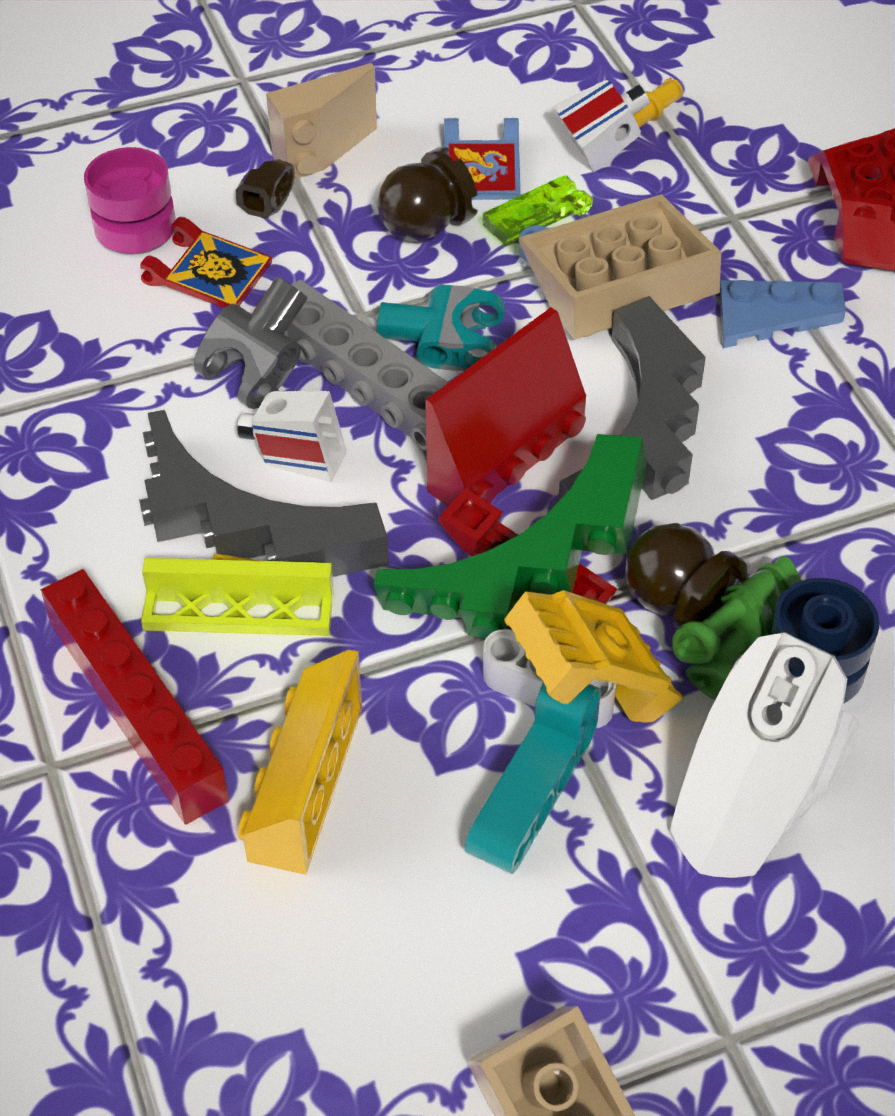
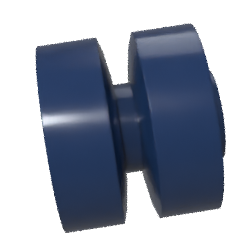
M811 578L793 584L783 592L776 604L770 635L786 632L834 655L847 677L844 703L856 696L863 685L879 632L877 610L863 592L840 580ZM792 657L789 660L788 668L792 675L800 677L804 673L805 665L800 658Z

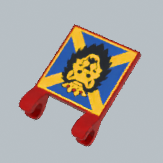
M178 217L171 225L173 230H177L172 236V241L177 246L189 248L172 269L157 257L146 256L140 263V268L145 269L141 275V281L148 286L165 285L221 308H225L230 304L240 306L272 264V257L202 231L188 218Z

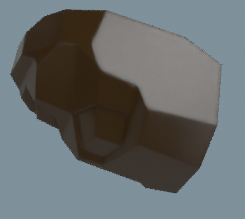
M277 159L265 161L257 169H250L235 190L237 205L247 214L264 219L278 213L293 187L295 179L294 165Z

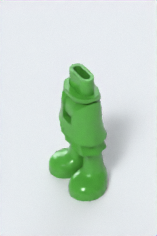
M780 556L773 564H763L755 573L748 576L742 582L727 588L725 596L721 598L723 606L702 622L691 621L681 625L676 630L672 641L674 654L683 662L693 663L685 670L686 676L697 689L711 699L716 700L728 674L733 668L731 665L740 655H743L758 637L770 635L776 604L783 592L793 584L802 581L791 559L786 556ZM728 630L727 636L720 642L719 637Z

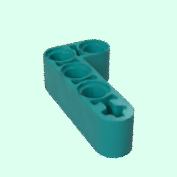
M544 682L542 683L536 700L535 722L471 826L465 842V853L510 874H514L517 871L591 743L598 722L601 688L588 684L567 705L550 697L546 691L547 687Z

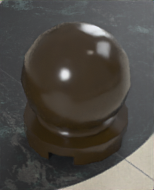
M437 147L427 152L422 157L421 163L398 166L387 175L381 185L376 203L380 220L391 234L407 241L423 242L435 238L449 223L461 225L475 217L478 210L472 208L471 198L478 194L472 175L461 158L453 161L447 155L449 148Z
M679 523L652 526L635 539L627 555L625 579L629 591L647 610L661 616L673 615V626L677 630L681 625L691 621L702 622L722 607L721 598L725 596V591L735 584L736 579L740 581L746 579L748 566L744 560L730 551H720L715 555L714 548L698 530Z

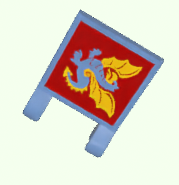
M445 118L444 147L449 148L447 155L453 161L461 158L472 175L478 195L471 198V200H520L519 118H504L503 140H459V118Z

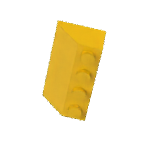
M346 650L305 668L298 686L290 687L285 701L284 712L287 716L283 727L276 726L271 737L269 752L272 757L268 768L261 767L256 777L254 786L256 800L252 810L246 809L243 812L239 824L238 839L244 841L247 862L307 875L363 709L358 651Z

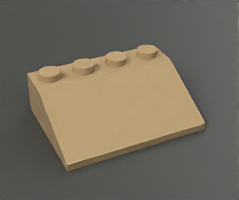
M662 194L519 237V244L550 307L558 311L562 326L574 340L612 328L614 310L648 296L665 312L668 309L690 302H697L702 298L720 293L721 251Z

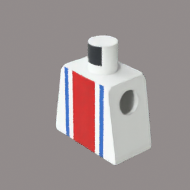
M604 80L557 103L553 107L565 130L595 172L639 137L641 131L633 114L648 106L650 101L640 84L620 96L612 83Z
M272 391L266 394L256 414L242 413L238 421L237 430L239 437L257 440L264 462L273 468L331 482L347 452L330 391Z

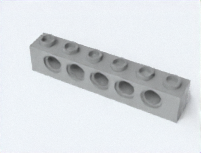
M300 279L292 284V286L308 297L284 333L285 336L299 344L301 351L299 360L313 366L324 374L330 383L339 385L350 393L359 404L368 406L383 417L389 426L398 428L412 438L418 447L426 450L425 400L449 382Z

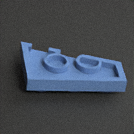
M720 280V293L718 294L723 348L737 346L738 339L755 336L760 341L772 338L775 331L791 328L794 331L801 332L843 323L846 307L842 282Z

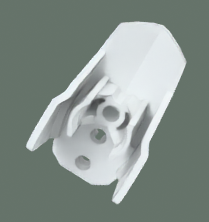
M786 632L758 637L743 656L737 659L709 711L697 740L682 784L670 831L681 852L700 874L727 878L756 875L779 840L809 809L813 801L829 790L860 730L859 721L852 714L842 710L847 677L835 656ZM792 657L800 658L805 665L804 673L800 677H795L789 671L788 664ZM776 702L781 703L780 709L783 715L782 720L778 724L769 721L766 714L767 707Z

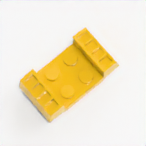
M565 590L552 595L526 591L504 619L507 626L516 635V641L525 650V656L537 670L535 673L543 680L547 687V693L556 701L568 705L594 679L600 682L609 681L617 684L615 697L630 721L646 723L656 721L684 699L681 693L675 690L670 676L666 675L660 667V661L655 659L649 650L651 648L649 644L645 643L640 636L638 627L631 624L622 609Z

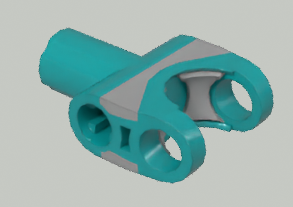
M439 285L431 291L427 307L381 302L378 313L377 333L387 339L419 342L416 352L417 358L427 367L465 371L482 358L473 356L469 350L482 349L489 353L497 347L493 340L479 335V332L473 330L499 325L503 321L506 307L501 297L490 291L466 286ZM489 305L494 307L497 312L488 314L481 311L478 306Z

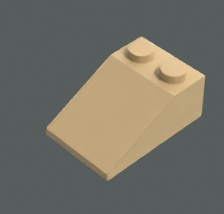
M372 63L266 93L272 156L275 160L280 159L293 164L295 179L325 170L377 129L375 67Z
M562 1006L466 1061L494 1116H635L578 1006Z

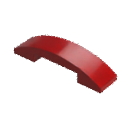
M466 487L440 515L438 520L447 533L471 557L487 552L518 536L517 533L500 523L503 514L501 510ZM579 563L572 593L607 604L616 593L617 588Z

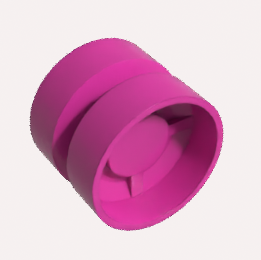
M123 147L102 153L89 163L84 172V182L95 236L104 247L120 253H142L163 245L171 238L175 231L171 225L176 220L171 196L168 167L160 155L144 148Z

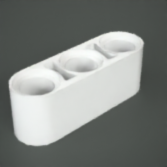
M502 629L490 633L483 645V678L488 687L499 693L535 707L543 680L535 673L537 670L525 656L526 652L522 645L516 641V635L513 630ZM594 679L589 684L601 688L596 727L600 728L612 719L617 684L609 681L600 682Z

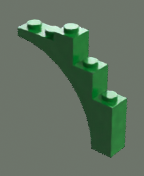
M597 434L586 465L571 489L544 517L520 535L487 552L444 565L418 569H378L373 585L382 609L389 610L398 615L418 613L434 615L445 620H452L456 617L463 618L468 635L485 640L494 631L502 629L512 630L507 626L504 619L526 591L548 595L563 590L572 593L582 550L592 551L600 555L611 553L628 554L646 470L643 437Z

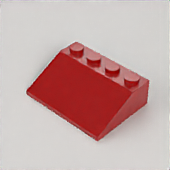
M552 307L547 309L425 400L427 492L448 507L466 487L491 503L495 496L507 486L518 483L525 472L536 463L548 459L555 448L569 437L573 438L581 432L586 422V394L557 310Z

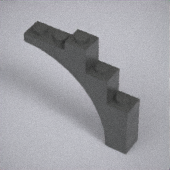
M648 296L614 310L612 341L627 361L636 384L638 400L627 427L619 436L643 437L646 470L642 490L651 500H654L665 494L675 493L689 484L693 454L682 442L695 435L699 404L690 393L702 387L706 357L656 302ZM582 469L559 481L558 502L571 489Z
M165 410L147 413L151 431L142 432L147 457L156 456L157 462L150 463L152 478L144 480L148 498L139 499L144 526L154 525L157 542L203 533L206 549L215 547L216 554L247 559L265 555L266 561L332 563L333 577L389 565L387 533L376 502L343 507L302 506L269 500L240 490L211 474L189 455L174 434Z

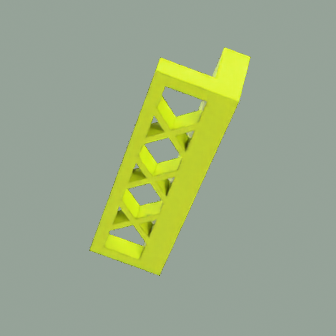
M146 557L144 559L142 574L146 588V598L141 619L143 631L330 636L334 597L332 563ZM157 601L178 602L183 607L173 615H155ZM210 603H223L229 608L219 617H207L200 611ZM257 604H269L276 610L266 618H253L247 612ZM302 606H322L320 620L299 619L294 612Z

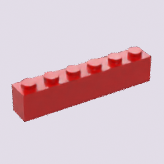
M81 569L40 589L51 626L184 825L227 803L229 797L223 767L85 570Z

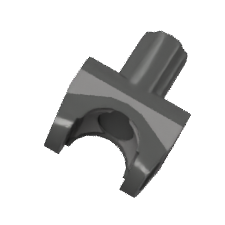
M276 277L252 314L236 304L226 306L207 330L194 357V370L204 379L211 380L219 376L224 369L227 370L232 364L244 360L245 370L241 378L242 383L238 391V400L250 409L259 408L266 394L277 391L283 385L299 360L301 353L299 344L285 336L284 333L308 297L285 280ZM213 356L211 363L207 366L208 361Z

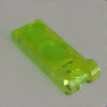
M560 176L484 212L483 226L501 243L507 246L518 241L520 233L529 226L540 225L547 227L574 213L578 216L584 215L591 208L593 198L584 190H577L576 183L568 176Z

